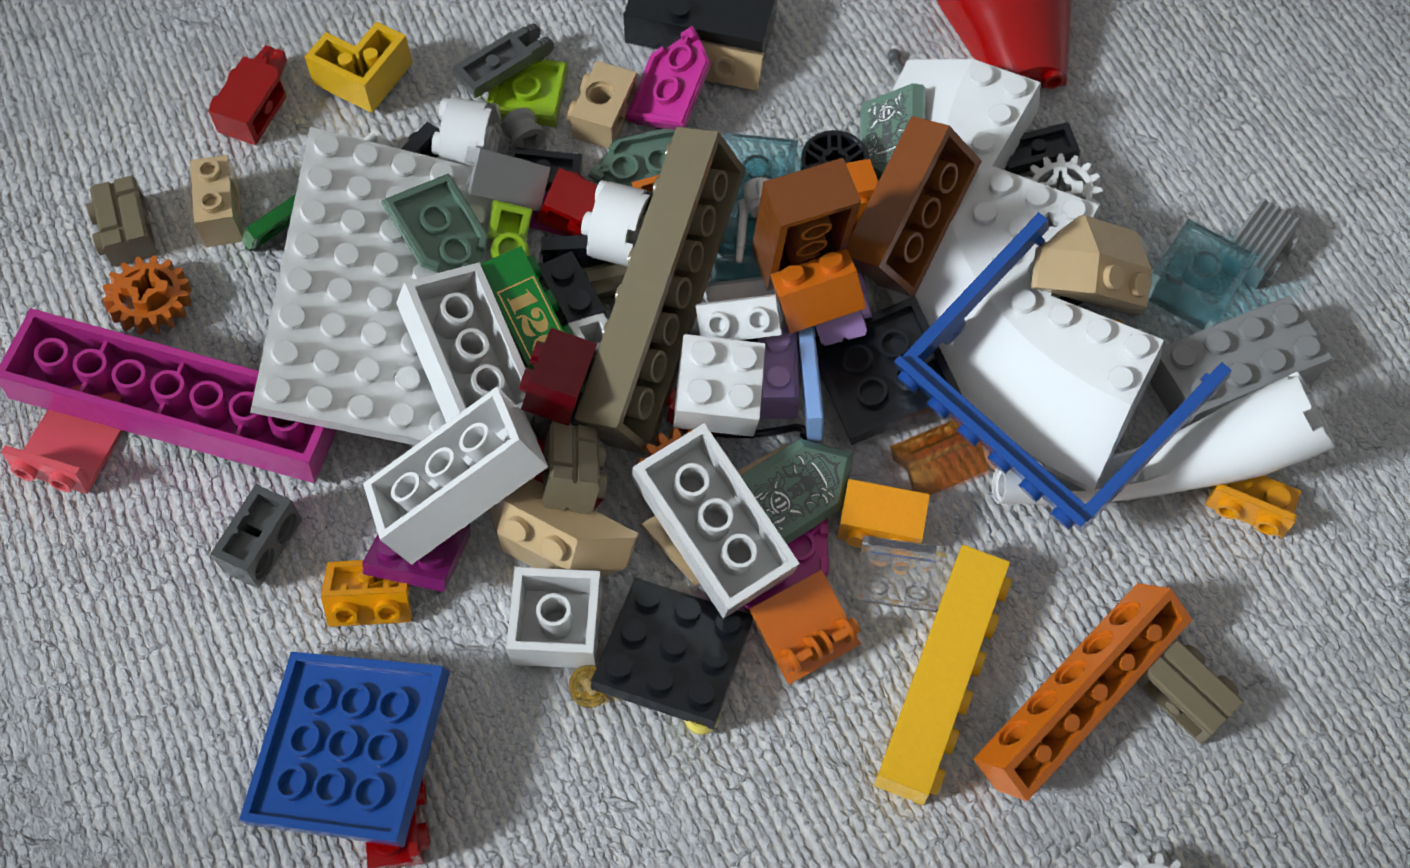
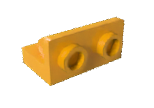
M1260 476L1230 484L1212 486L1205 506L1214 509L1222 517L1238 519L1253 525L1263 534L1283 537L1295 524L1297 515L1294 512L1301 490L1269 477Z
M363 560L327 562L321 600L328 626L406 623L412 620L409 599L411 585L364 575Z

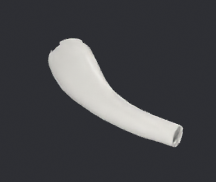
M1297 371L1230 402L1199 421L1180 429L1111 502L1230 484L1268 475L1335 448V440L1322 411L1318 410L1309 394L1311 393L1309 387ZM1140 447L1114 454L1094 493L1053 473L1051 474L1082 502L1087 504ZM998 468L994 471L992 494L997 504L1049 505L1043 498L1038 502L1031 499L1018 486L1022 480L1011 470L1007 474L1002 473Z

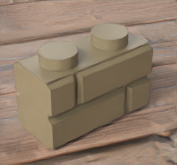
M130 175L115 179L113 183L104 182L91 186L92 202L86 203V208L92 224L98 226L99 232L92 234L98 254L100 256L105 254L112 266L115 267L121 266L120 264L123 262L127 264L133 263L135 258L139 256L142 260L151 258L152 255L156 256L157 249L144 193L136 178Z
M553 421L549 425L543 448V456L548 465L543 470V504L545 508L557 510L569 508L570 512L589 514L591 511L593 512L596 499H603L606 492L607 474L600 473L605 464L606 446L599 445V431H597L596 427L584 425L573 427L571 423L567 426Z
M1177 640L1137 680L1136 684L1201 745L1245 701L1238 696L1239 690L1229 678L1223 675L1217 676L1205 665L1206 660L1198 649L1191 645H1184Z

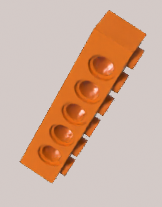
M1137 583L973 758L995 790L1028 802L1187 627L1192 618L1172 588Z

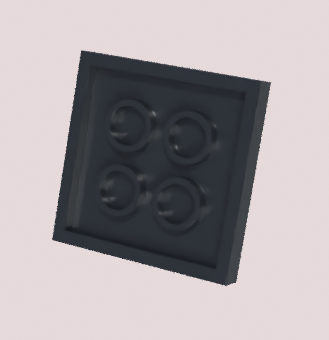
M915 296L872 314V317L866 318L867 332L864 336L849 340L845 337L842 342L826 346L823 343L821 344L819 336L815 337L819 373L851 445L934 412L926 404L930 398L924 392L918 389L913 393L897 378L901 372L894 362L899 355L902 357L930 327ZM938 346L924 362L962 395Z
M634 578L592 677L591 690L714 730L751 629L753 617L751 614L736 610L723 619L711 601Z

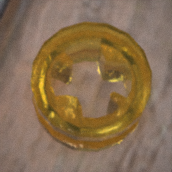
M584 665L577 668L569 679L572 699L577 705L584 708L599 706L607 697L606 694L600 692L590 696L587 691L581 693L577 691V689H582L581 680L588 678L591 682L597 668L594 665Z

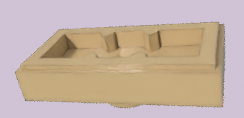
M701 40L711 61V66L705 78L706 81L756 91L759 89L765 53Z

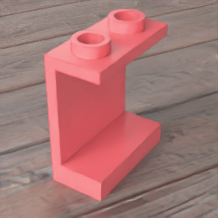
M82 384L71 387L69 389L79 391ZM111 391L103 395H94L119 403L122 400L120 394ZM47 410L23 450L5 445L1 453L9 463L11 472L23 480L33 481L38 479L48 482L52 487L62 492L75 490L88 494L109 459L123 430Z

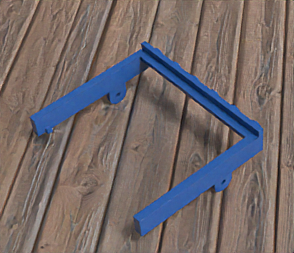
M1038 212L902 357L899 355L894 362L901 372L897 378L910 391L915 393L920 389L930 398L926 404L939 417L945 420L948 416H951L961 425L957 432L974 447L980 442L991 452L987 458L995 467L1004 474H1007L1009 470L1015 473L1022 480L1018 486L1031 499L1038 502L1043 498L1054 508L1050 515L1068 531L1074 526L1082 533L1230 377L1232 370L1221 362L1210 374L1206 372L1200 379L1202 383L1087 504L1082 502L924 362L942 342L948 345L961 333L966 324L964 318L1034 244L1040 247L1045 242L1042 236L1049 230L1048 219Z

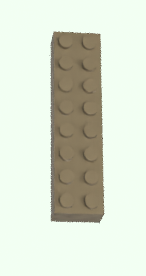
M676 127L672 141L666 147L665 161L660 175L654 181L653 195L649 207L642 216L641 229L635 247L629 253L628 267L623 281L616 290L615 304L610 318L603 327L600 347L596 357L590 364L589 378L585 390L577 401L574 420L584 426L596 427L597 431H599V439L610 447L646 454L643 450L644 445L648 443L654 444V436L657 435L667 399L671 394L679 370L683 335L691 334L697 316L695 306L702 302L746 171L719 131Z

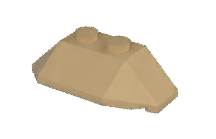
M1082 215L1059 230L1049 241L1035 248L1031 288L1131 315H1141L1148 305L1152 268L1137 231Z
M535 479L529 480L489 509L501 550L533 568L600 571L602 578L626 569L630 563L639 534L595 510L589 514L570 512L569 508L565 510L545 508L543 504V483Z

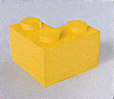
M377 21L356 46L325 32L304 56L314 85L371 113L375 111L413 64L406 35Z

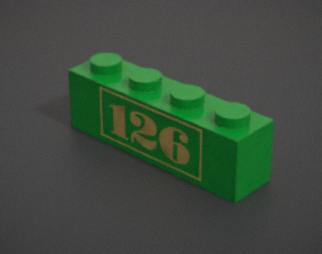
M522 246L481 263V267L525 368L534 369L535 365L529 363L536 342L538 340L545 343L551 327L572 335L573 333L567 324L561 326L555 314L559 311L557 301L550 289L543 290L538 280L542 273L533 255L526 256ZM589 370L579 397L583 394L589 378Z

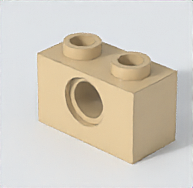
M596 60L591 73H586L582 79L581 94L578 100H573L568 109L567 121L571 122L572 138L608 148L619 137L627 120L625 116L638 87L637 72Z
M228 155L190 160L194 224L206 248L242 242L244 234L239 179Z

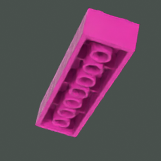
M32 308L29 309L0 363V386L9 399L314 484L337 432L336 429L251 413L259 372L257 370ZM82 384L79 391L69 389ZM111 391L120 394L122 400L119 403L94 395H103Z

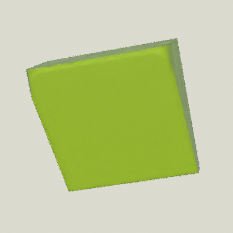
M492 200L487 229L488 238L494 240L503 233H516L526 240L533 209Z

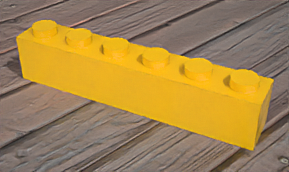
M961 545L876 777L875 787L920 805H924L929 794L938 795L946 774L945 770L939 768L944 753L952 755L960 733L959 730L953 728L957 713L965 716L973 696V691L966 689L971 675L979 676L987 653L980 651L983 638L992 639L1000 617L993 613L996 601H1005L1012 583V578L1005 576L1010 564L1009 561L969 546Z

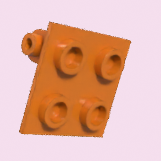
M822 569L749 608L788 685L861 645L857 634L861 632L858 623L853 617L847 618Z

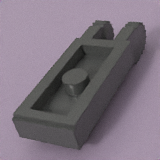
M530 23L514 33L512 31L455 65L453 68L454 76L476 99L534 62H540L545 57H548L555 48V44L548 37L540 38L541 28L535 23Z

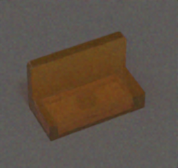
M951 420L890 446L893 460L907 470L912 491L932 495L988 470L982 444L979 442L975 447L972 446L957 432L961 425L955 420Z

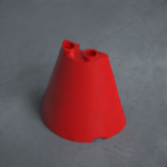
M936 0L938 6L975 60L1039 81L1042 88L1054 89L1059 86H1066L1072 0Z

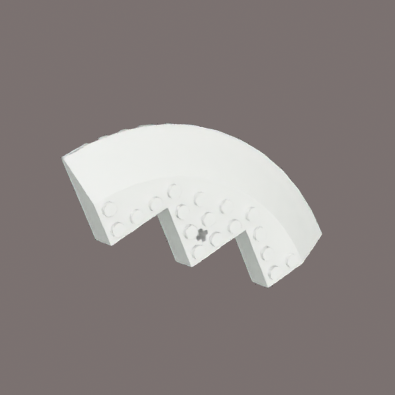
M975 59L907 60L892 89L894 91L912 83L924 85L926 87V119L950 125L982 161L915 294L929 326L945 312L1038 212L1048 219L1049 230L1042 236L1045 242L1049 241L1059 230L1078 216L1086 215L1098 219L1099 204L1004 170L1011 154H1014L1022 135L1026 133L1039 110L1041 82ZM1034 244L964 318L966 324L961 333L948 345L942 342L939 347L963 397L1031 457L1043 464L1047 471L1094 493L1159 364L1164 339L1059 299L1061 297L1059 295L1031 288L1035 248L1038 247ZM885 288L892 305L911 298V296Z

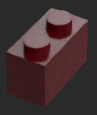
M551 327L545 343L537 340L529 364L535 365V368L526 367L518 389V391L525 393L521 410L568 426L597 343Z

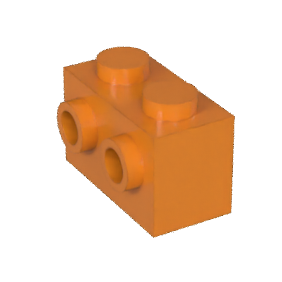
M847 248L827 253L820 258L799 265L788 266L781 271L770 274L780 309L790 334L866 309L858 273Z

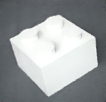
M684 334L680 351L673 428L694 430L705 423L710 432L754 437L760 418L765 343Z
M514 567L506 651L511 665L596 669L602 601L600 571Z

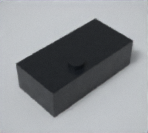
M628 0L623 14L625 43L659 49L663 46L666 49L682 38L680 35L682 32L693 26L702 41L766 54L776 19L777 0Z

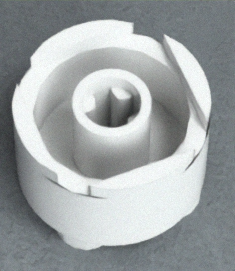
M442 98L439 106V118L442 122L440 132H434L433 154L439 155V159L473 167V163L465 162L468 146L499 153L501 135L496 134L494 122L501 123V112L497 103L460 98Z
M601 180L596 188V202L593 211L585 213L581 225V233L588 236L587 255L595 259L628 267V256L631 249L635 247L641 229V219L649 207L653 192Z

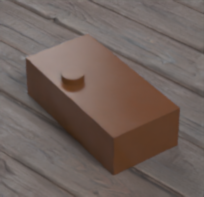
M911 116L847 245V250L854 265L860 271L862 270L873 282L879 286L911 297L915 296L949 224L954 218L982 162L950 125Z
M844 158L763 182L751 250L767 291L774 289L770 274L781 271L788 266L799 265L820 258L827 253L847 248L861 200Z

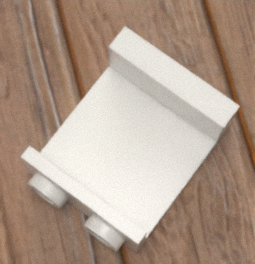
M762 277L708 283L706 287L708 302L699 303L695 306L700 336L732 340L782 335L785 325L775 289L767 291Z

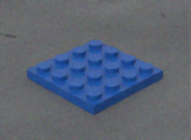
M291 652L239 821L249 826L404 847L450 671L444 666Z

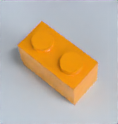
M848 479L837 539L845 540L848 545L853 547L866 548L870 545L886 548L889 553L898 556H906L910 553L917 555L923 540L930 494Z

